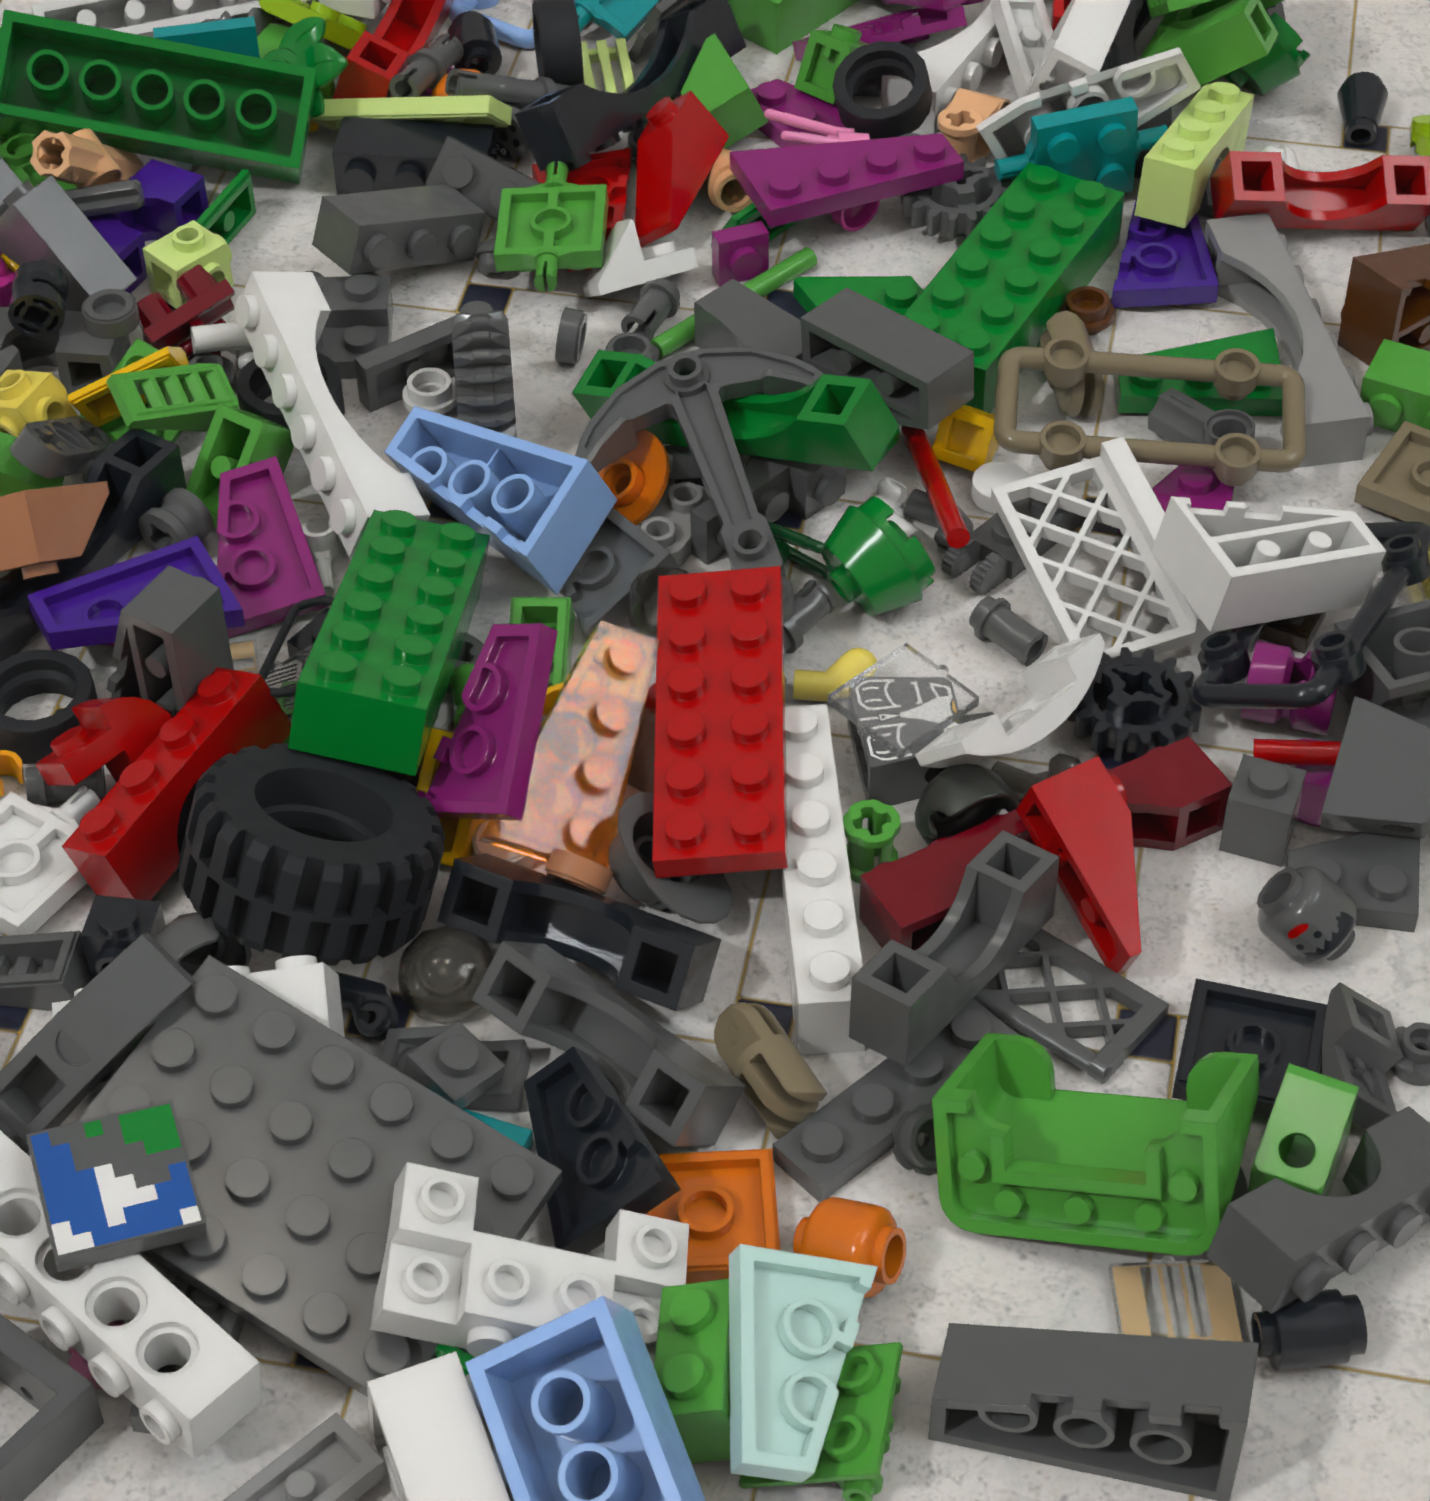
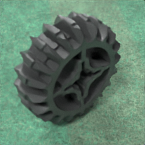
M487 308L470 309V312L457 313L451 325L458 420L517 438L508 318L502 311H488Z

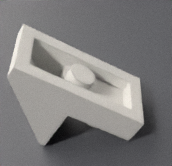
M633 220L618 221L605 242L603 267L592 268L582 287L585 298L601 296L658 278L699 268L694 247L676 250L672 240L643 248L644 259Z

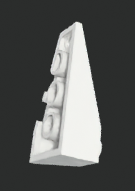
M1177 47L1023 96L977 124L976 127L995 158L1001 159L1024 154L1030 140L1031 117L1132 96L1138 107V128L1202 87L1182 51Z

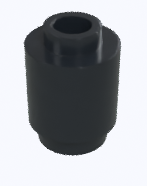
M466 11L456 16L448 29V34H450L448 42L454 36L457 37L462 43L464 55L454 65V68L475 69L482 73L496 74L502 63V55L493 23L487 17L475 11Z
M1338 1289L1322 1290L1307 1302H1303L1298 1298L1272 1314L1262 1307V1311L1253 1312L1251 1316L1253 1343H1259L1257 1355L1258 1357L1268 1356L1269 1362L1275 1371L1347 1364L1351 1355L1364 1354L1367 1349L1366 1318L1361 1301L1356 1294L1342 1296Z

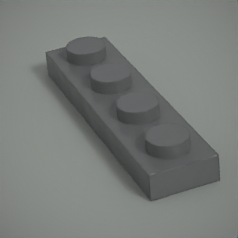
M973 998L907 1067L889 1058L885 1059L773 1144V1162L819 1203L893 1148L895 1141L892 1130L899 1115L906 1110L914 1111L915 1107L920 1104L932 1105L933 1096L986 1033L1018 1034Z

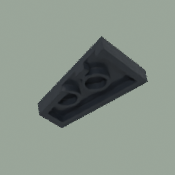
M573 1046L524 1081L537 1155L562 1170V1181L547 1202L555 1248L586 1255L605 1242L606 1228L620 1209L646 1214L681 1190L591 1055Z

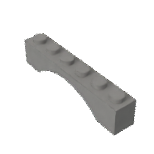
M1269 213L1206 220L1204 238L1219 284L1218 296L1238 305L1260 320L1268 329L1274 328L1275 336L1288 354L1293 369L1303 378L1305 384L1306 455L1298 468L1362 460L1366 436H1370L1374 428L1371 406L1368 402L1362 401L1356 389L1353 370L1349 366L1345 367L1338 353L1336 337L1333 332L1327 331L1321 319L1319 303L1316 298L1310 297L1304 285L1302 269L1299 265H1294L1288 253L1285 235L1278 233ZM1281 421L1280 433L1283 438V427Z

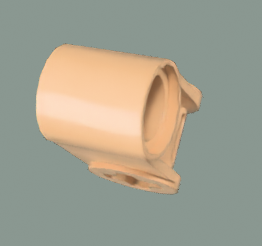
M960 88L956 91L947 107L939 113L937 125L959 155L960 153H965L967 161L975 162L981 157L986 158L991 152L976 125L1005 108L1011 102L1008 99Z

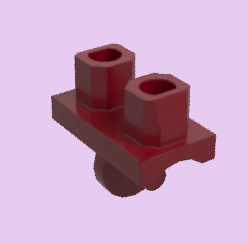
M196 265L176 280V287L187 303L174 311L169 308L159 292L151 293L137 302L140 316L139 325L143 331V341L158 350L167 346L181 347L188 359L194 355L191 327L210 325L212 323H226L222 317L234 310L231 297L235 295V291L226 278L217 283L201 265ZM221 351L208 352L221 356Z

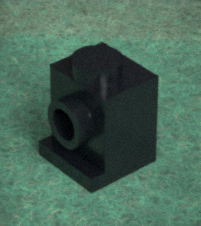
M95 895L81 933L91 980L142 934L148 932L156 939L159 932L166 926L161 902Z

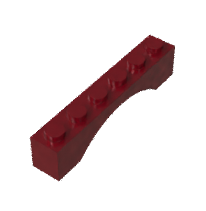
M1190 736L1165 747L1153 748L1145 755L1113 769H1106L1108 773H1113L1120 779L1126 790L1128 807L1132 818L1134 847L1175 851L1223 829L1227 800L1233 784ZM1013 810L1004 815H994L978 826L949 838L937 839L926 848L895 861L883 862L871 871L860 876L859 919L880 947L885 946L891 939L914 951L926 943L949 912L960 888L966 866L1002 830L1036 845L1017 811Z

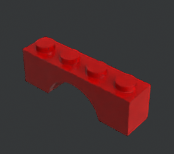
M392 0L375 32L371 34L365 30L347 55L348 66L340 74L332 99L393 97L389 89L391 78L407 67L408 59L413 53L419 49L428 48L448 18L454 0Z
M1229 151L1210 177L1213 217L1218 219L1269 213L1276 228L1415 231L1430 214V156L1381 155L1368 163L1345 170L1310 172L1287 165L1282 159L1281 152Z
M217 667L213 673L206 676L200 682L197 691L180 711L161 727L159 735L140 757L124 769L119 781L99 804L83 816L79 827L65 841L62 848L96 895L150 901L178 868L180 858L177 838L179 817L187 795L201 775L216 761L229 753L235 755L242 748L255 745L260 749H267L271 744L283 743L290 735L291 722L277 699L270 695L271 690L262 675Z

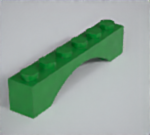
M598 350L572 391V394L590 419H592L618 387L656 362L642 354ZM822 374L811 385L795 392L777 395L754 394L726 400L722 403L738 453L751 456L874 471L899 427L872 380L866 378ZM670 418L645 429L654 434L663 444L688 447L675 419Z

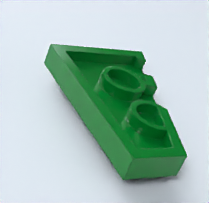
M1274 328L1143 354L1215 360L1219 353L1224 350L1240 348L1253 353L1260 363L1281 364ZM1113 375L1118 413H1150L1156 405L1158 397L1173 387L1215 412L1224 409H1234L1245 412L1249 416L1282 417V388L1256 386L1252 393L1248 394L1244 399L1232 401L1220 396L1213 382Z

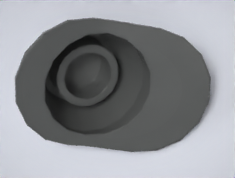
M639 792L626 798L618 811V833L610 844L608 854L610 870L614 872L613 877L619 887L632 899L645 904L649 908L660 911L669 908L680 917L699 924H715L725 919L732 908L733 900L731 888L724 874L656 878L652 863L654 793Z

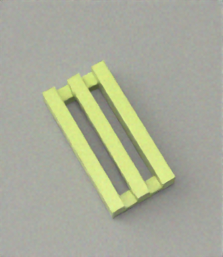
M625 38L615 39L616 47L607 48L606 40H596V49H588L587 42H581L584 85L596 89L591 63L599 62L605 92L617 93L610 61H617L623 91L635 82Z

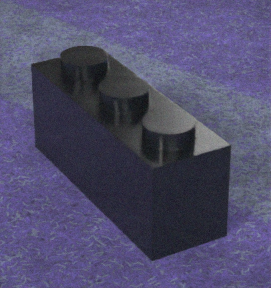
M343 117L332 151L337 195L428 186L426 181L447 136L453 137L497 160L495 125Z

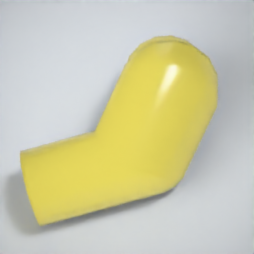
M853 648L845 652L826 671L795 669L793 699L848 703L849 682L873 681L878 671L877 660L868 650Z

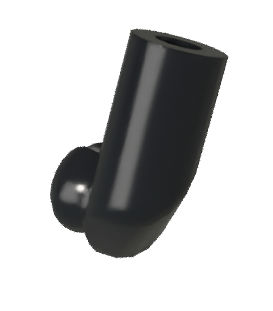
M335 971L339 975L342 1008L351 1010L358 1032L363 1038L372 1042L385 1040L388 1029L397 1028L399 1013L387 986L380 982Z

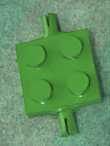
M553 161L546 168L547 176L545 183L524 188H502L494 248L496 272H530L536 270L534 278L535 287L545 292L547 278L548 291L550 292L557 287L558 269L583 270L586 268H602L609 203L607 184L578 185L568 183V166L558 161L556 174L555 161Z

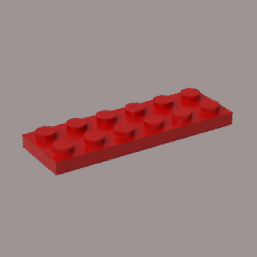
M780 566L658 576L652 863L656 878L788 868L783 580Z

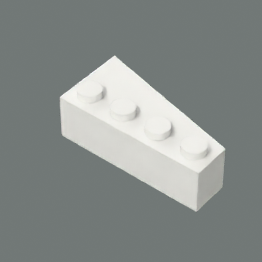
M456 1351L367 1382L369 1431L377 1452L383 1451L389 1473L388 1481L395 1501H510L507 1494L510 1487L495 1445L490 1446L481 1419L485 1417L470 1375L464 1374Z

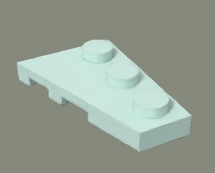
M739 1244L729 1254L730 1473L803 1483L815 1473L839 1394L836 1388L846 1353L854 1346L860 1323L856 1322L864 1295L872 1287L878 1266Z

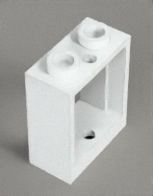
M1071 0L1052 33L1023 96L1099 73L1131 0Z

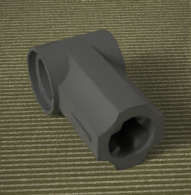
M1173 387L1158 397L1156 405L1148 414V429L1171 442L1215 445L1220 437L1229 433H1242L1255 439L1256 424L1247 413L1234 409H1224L1215 412Z

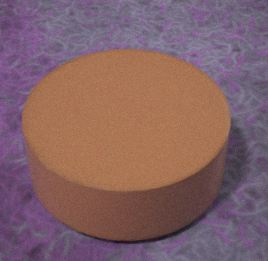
M553 848L544 869L548 876L600 895L606 894L614 874L610 869L592 860L558 848Z

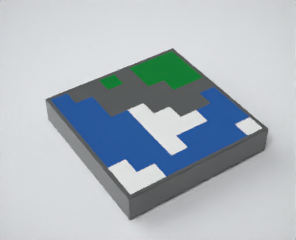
M173 1100L26 1134L28 1150L57 1273L207 1236L206 1221Z

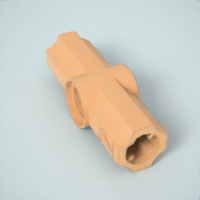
M91 129L78 130L72 134L65 132L53 133L44 130L32 141L33 155L30 163L36 172L44 177L52 175L55 180L74 184L76 188L127 181L144 167L134 153L102 144Z

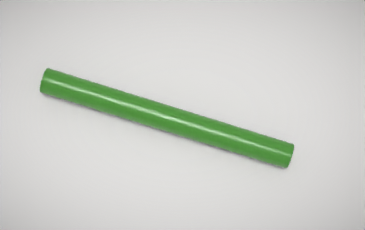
M805 247L743 285L760 296L765 297L816 266L817 257L812 249ZM694 314L650 340V343L659 350L658 360L695 339Z

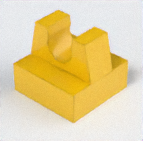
M963 405L939 422L933 444V450L937 459L973 472L980 466L992 462L993 456L999 448L993 430L994 414Z

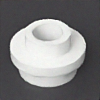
M422 368L413 372L408 377L407 384L402 392L404 406L410 412L416 406L443 415L452 410L457 404L455 383L446 371L439 368Z

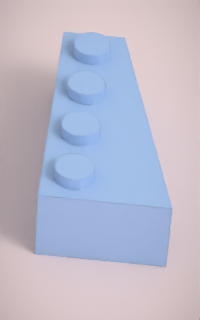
M416 406L413 407L384 451L401 473L411 474L420 494L459 523L470 526L475 532L490 535V546L556 595L562 589L617 501V498L587 459Z

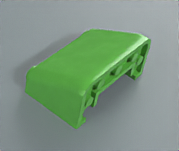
M986 1033L932 1098L938 1192L942 1210L956 1226L962 1230L977 1234L1181 1256L1200 1255L1209 1249L1226 1208L1232 1201L1259 1093L1258 1054L1214 1052L1205 1055L1197 1061L1188 1074L1186 1085L1187 1100L1055 1089V1072L1052 1059L1042 1045L1031 1038L1020 1035Z

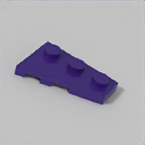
M1136 197L1128 228L1126 245L1122 251L1118 276L1115 279L1112 290L1111 303L1113 307L1189 306L1198 303H1217L1219 284L1197 213L1185 228L1134 215L1137 202Z
M198 536L27 595L31 613L51 650L115 643L121 610L169 565L192 576L205 578L213 585L219 587L227 629L246 627L241 605Z

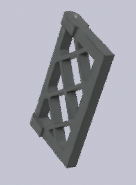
M1042 928L1024 946L1031 951L1018 952L995 975L998 990H991L985 986L974 997L977 1002L997 1018L1087 1072V1075L1102 1084L1124 1063V1060L1167 1016L1169 1009L1167 1002ZM1051 966H1058L1086 984L1055 986ZM1040 967L1045 987L1008 989L1004 969ZM1111 998L1135 1012V1014L1131 1018L1110 1019L1106 999ZM1095 999L1100 1020L1063 1022L1059 1001ZM1048 1002L1053 1023H1045L1016 1004ZM1104 1036L1105 1045L1096 1054L1072 1038Z

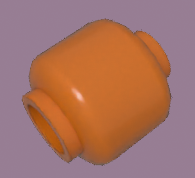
M828 1197L816 1205L809 1217L802 1218L798 1223L793 1239V1251L799 1254L878 1266L872 1287L864 1295V1299H870L883 1291L886 1285H892L899 1278L906 1257V1237L902 1228L897 1227L896 1221L889 1209L865 1202Z

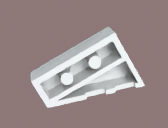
M1171 496L1151 552L1210 632L1361 606L1364 604L1386 553L1385 548L1355 511L1282 505L1278 514L1246 512L1245 502L1226 501L1223 510L1191 508L1190 498Z

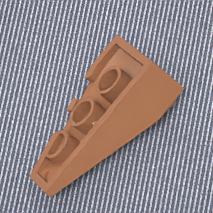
M107 481L23 490L0 496V572L21 569L23 580L40 578L60 573L57 562L81 557L109 495Z

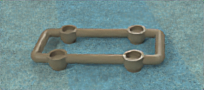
M1061 336L1050 340L1045 348L1030 346L1011 348L1000 357L997 365L993 429L995 440L1002 448L1009 452L1039 455L1045 467L1050 471L1081 462L1083 458L1091 459L1100 456L1101 443L1116 439V437L1088 436L1079 425L1066 420L1050 422L1043 427L1041 432L1017 430L1020 369L1043 370L1048 381L1058 388L1074 387L1085 377L1086 373L1213 382L1218 394L1232 401L1244 399L1248 394L1252 393L1256 386L1282 388L1283 449L1261 448L1254 438L1242 433L1226 434L1220 437L1215 445L1124 439L1139 463L1213 468L1217 478L1229 486H1241L1247 483L1248 480L1256 475L1257 471L1289 472L1298 468L1305 459L1306 421L1305 384L1303 378L1295 369L1289 366L1260 363L1253 353L1245 349L1231 348L1219 353L1215 360L1089 351L1087 345L1081 340L1070 336Z

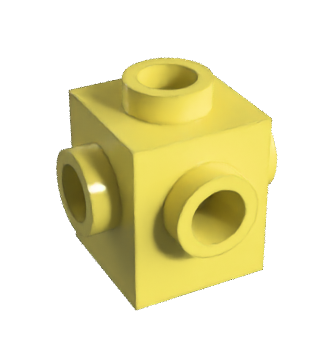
M6 370L0 376V432L17 437L26 423L72 416L79 417L67 398L66 388L51 372Z

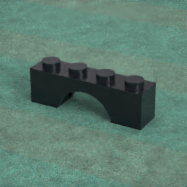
M488 853L454 859L437 922L496 944H501L502 941L546 944L560 955L583 963L603 973L613 981L615 989L673 1011L703 1002L722 940Z

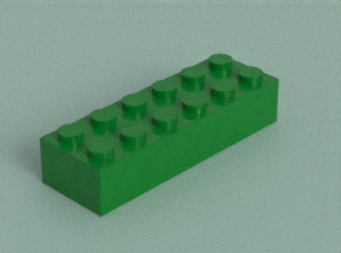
M4 9L0 30L1 129L33 135H40L44 130L53 133L65 132L72 134L78 130L91 129L102 144L131 153L238 173L242 169L250 170V175L300 184L317 87V72L315 68Z
M1029 162L904 313V317L974 351V398L965 405L988 413L992 411L995 407L997 365L1000 357L1007 350L1014 347H1037L1041 335L1044 331H1047V321L1055 313L1060 312V308L1066 301L1067 294L1075 288L1087 286L1116 249L1120 240L1125 192L1106 187L1096 181H1087L1058 172L1049 166L1036 165Z
M402 510L373 511L297 681L288 743L289 749L416 776L429 741L431 729L435 724L466 632L480 597L490 535L475 532L470 526L461 523H446L442 525L419 520L411 513Z

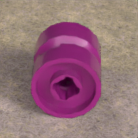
M1257 641L1246 684H1301L1308 682L1315 674L1310 657L1312 651H1309L1300 659L1295 658L1291 647ZM1338 686L1326 701L1314 707L1304 709L1242 708L1240 718L1273 725L1282 717L1289 718L1293 729L1327 736Z

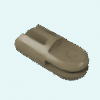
M1069 311L1057 312L1047 321V331L1043 332L1037 347L1045 348L1046 344L1056 337L1070 336L1084 342L1089 351H1095L1084 322L1075 313ZM1086 373L1085 377L1071 388H1058L1048 381L1050 388L1054 391L1059 408L1066 416L1076 417L1080 413L1083 418L1094 416L1099 411L1104 397L1102 374Z
M739 1002L729 1005L719 1015L714 1029L717 1051L733 1076L746 1085L744 1093L768 1129L779 1140L811 1116L819 1107V1102L828 1093L776 1017L764 1005Z

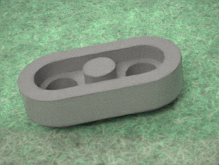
M681 482L667 487L656 508L647 518L636 525L671 552L679 565L678 568L691 555L690 511L709 499L706 488L690 482Z

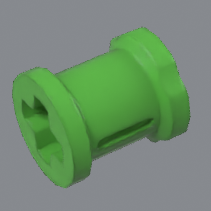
M862 800L852 804L849 811L843 816L845 836L848 839L846 847L851 880L860 884V876L874 868V856H879V864L899 859L898 851L893 846V841L900 833L901 821L899 813L893 806L884 804L879 800ZM864 818H868L867 829L862 828Z

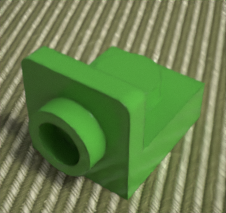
M833 24L832 31L811 30L794 88L837 105L832 87L835 71L847 55L860 46L868 44L860 40L862 32L839 24Z

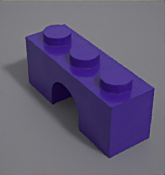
M151 159L129 179H136L141 182L145 196L143 207L136 210L87 217L137 278L125 291L132 293L148 278L143 253L145 241L158 240L173 232L176 228L192 220L196 221L209 207L203 175Z

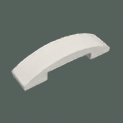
M1097 633L1054 646L1021 672L1032 693L1029 697L1001 719H999L997 714L951 726L915 754L920 766L948 768L954 765L971 764L1024 749L1052 733L1076 709L1095 677L1105 646L1101 634Z

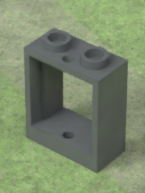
M0 1314V1381L39 1410L0 1447V1501H24L104 1421L92 1382Z

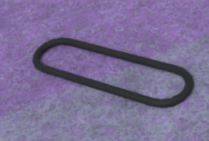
M321 596L305 599L292 606L258 673L262 675L264 680H266L297 614L313 606H331L335 597ZM297 685L286 688L269 687L271 690L270 695L277 698L295 696Z

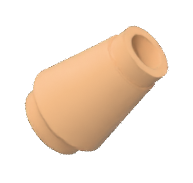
M723 148L707 176L708 195L711 202L717 208L728 212H739L752 204V201L730 170L731 151Z

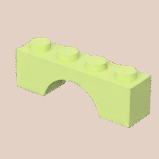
M1227 82L1206 83L1144 157L1134 215L1185 228L1200 209L1203 195L1217 158L1223 161L1229 151H1244L1255 95L1241 92L1238 86Z

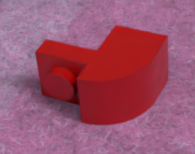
M138 697L99 698L84 701L71 708L81 725L71 728L56 737L50 743L53 752L37 762L35 766L48 786L77 785L104 764L117 783L124 769L140 757L159 735L161 727L173 717L158 704Z

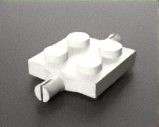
M81 786L62 806L54 809L52 807L35 805L13 792H10L0 801L1 932L8 936L33 934L87 884V881L64 851L62 845L79 827L78 824H80L83 816L99 804L100 799L93 790H87L86 786Z

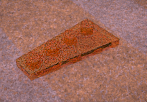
M602 620L593 628L561 687L554 706L539 728L522 821L490 820L478 841L548 862L553 848H558L580 855L608 868L609 847L616 835L618 811L624 800L660 640Z

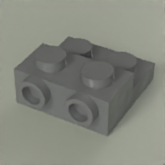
M305 271L313 273L331 310L317 343L316 351L330 357L338 366L341 379H357L354 358L391 343L393 301L390 275L378 276L375 272L352 274L351 276L324 277L316 271Z

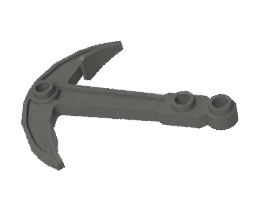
M751 346L701 348L657 362L618 387L589 421L579 441L575 456L589 460L598 473L608 464L637 447V432L664 420L675 419L678 422L722 526L720 532L723 546L732 570L780 566L783 580L784 622L793 615L796 602L792 584L786 578L783 560L765 516L757 511L722 403L726 400L764 393V395H777L795 392L811 385L824 373L793 356Z

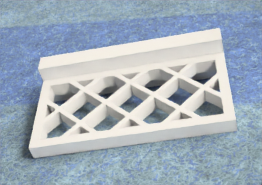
M1124 437L1101 443V452L1098 457L991 488V500L1063 643L1082 638L1087 627L1118 637L1113 647L1103 650L1112 659L1120 658L1122 647H1128L1133 657L1141 658L1147 649L1154 650V655L1187 646L1192 656L1201 651L1200 644L1206 637L1216 633L1210 632L1151 552L1165 512ZM1090 479L1094 480L1100 492L1095 503L1065 494L1070 485ZM1032 498L1048 505L1038 520L1016 512L1012 502ZM1057 508L1086 517L1079 533L1050 524ZM1096 521L1120 529L1123 537L1118 547L1088 537ZM1041 538L1071 547L1062 564L1038 555L1035 549ZM1080 551L1110 561L1102 578L1072 568ZM1119 565L1144 574L1147 581L1141 592L1111 581ZM1064 581L1094 592L1085 609L1060 599L1058 593ZM1103 596L1134 606L1125 623L1095 613ZM1146 610L1167 618L1173 629L1154 634L1137 628L1135 625L1142 611ZM1072 621L1078 623L1076 627L1074 626Z

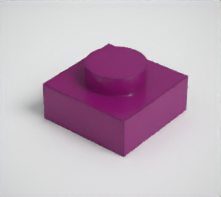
M762 221L712 232V275L719 287L731 279H735L738 282L751 280L769 269V232Z

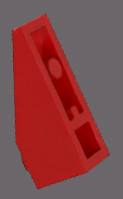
M692 91L683 94L673 101L670 97H665L657 102L647 113L646 118L649 122L638 139L635 228L641 248L678 229L729 138L727 132Z
M1096 756L1032 785L1016 811L1036 846L1060 857L1057 883L1104 965L1122 975L1142 953L1132 818L1128 807L1127 793L1122 782L1115 774L1108 773L1099 756Z

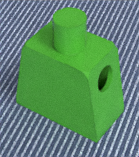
M1289 1063L1252 1165L1248 1193L1277 1178L1298 1189L1329 1196L1346 1151L1359 1087Z

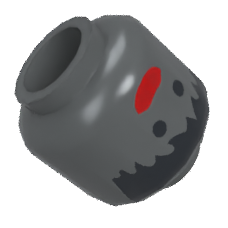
M1312 866L1297 869L1292 867L1285 868L1270 878L1258 895L1257 905L1259 913L1257 918L1262 934L1293 961L1302 965L1317 964L1325 959L1332 961L1341 957L1351 947L1355 939V931L1353 929L1358 915L1356 903L1347 892L1322 870Z

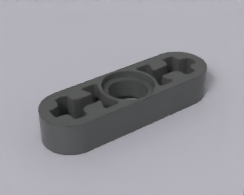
M72 416L26 423L10 446V452L29 470L42 477L53 479L83 473L89 460L103 453L114 441L102 429L88 420Z

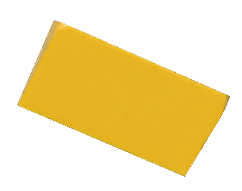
M167 346L68 394L67 397L69 402L89 422L100 427L121 416L106 383L112 374L189 365L186 353L181 347ZM140 394L144 405L147 404L144 394Z

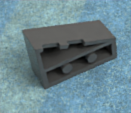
M169 565L121 610L112 655L118 660L116 671L108 678L106 688L112 693L111 698L138 697L147 699L158 704L174 717L197 691L200 682L206 676L213 673L217 667L234 670L219 587L213 585L205 578L192 576Z

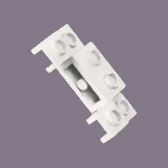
M410 1162L406 1163L394 1184L388 1237L374 1297L370 1330L463 1348L470 1355L478 1357L601 1296H605L633 1312L654 1366L662 1287L686 1284L689 1224L620 1209L606 1228L604 1259L474 1231L479 1178Z

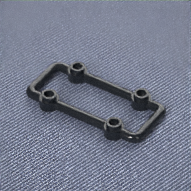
M1415 521L1365 523L1386 550L1381 563L1384 575L1345 631L1327 632L1314 641L1315 649L1310 657L1315 674L1310 681L1301 684H1233L1249 674L1251 661L1248 651L1269 622L1234 628L1232 632L1214 633L1201 642V651L1198 654L1201 674L1196 679L1192 688L1196 702L1208 708L1304 709L1317 706L1326 701L1337 686L1351 683L1360 678L1367 668L1362 649L1404 588L1418 584L1430 577V526L1426 523Z

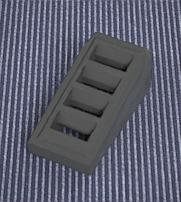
M68 931L0 936V1006L52 1011V1003L71 1000L74 997V991L84 988L91 980L81 940L82 932ZM11 964H15L12 974L8 975ZM38 967H42L40 973H36Z

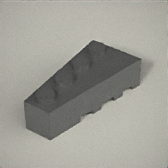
M949 1323L932 1396L928 1439L1212 1500L1230 1501L1248 1423L1259 1343Z

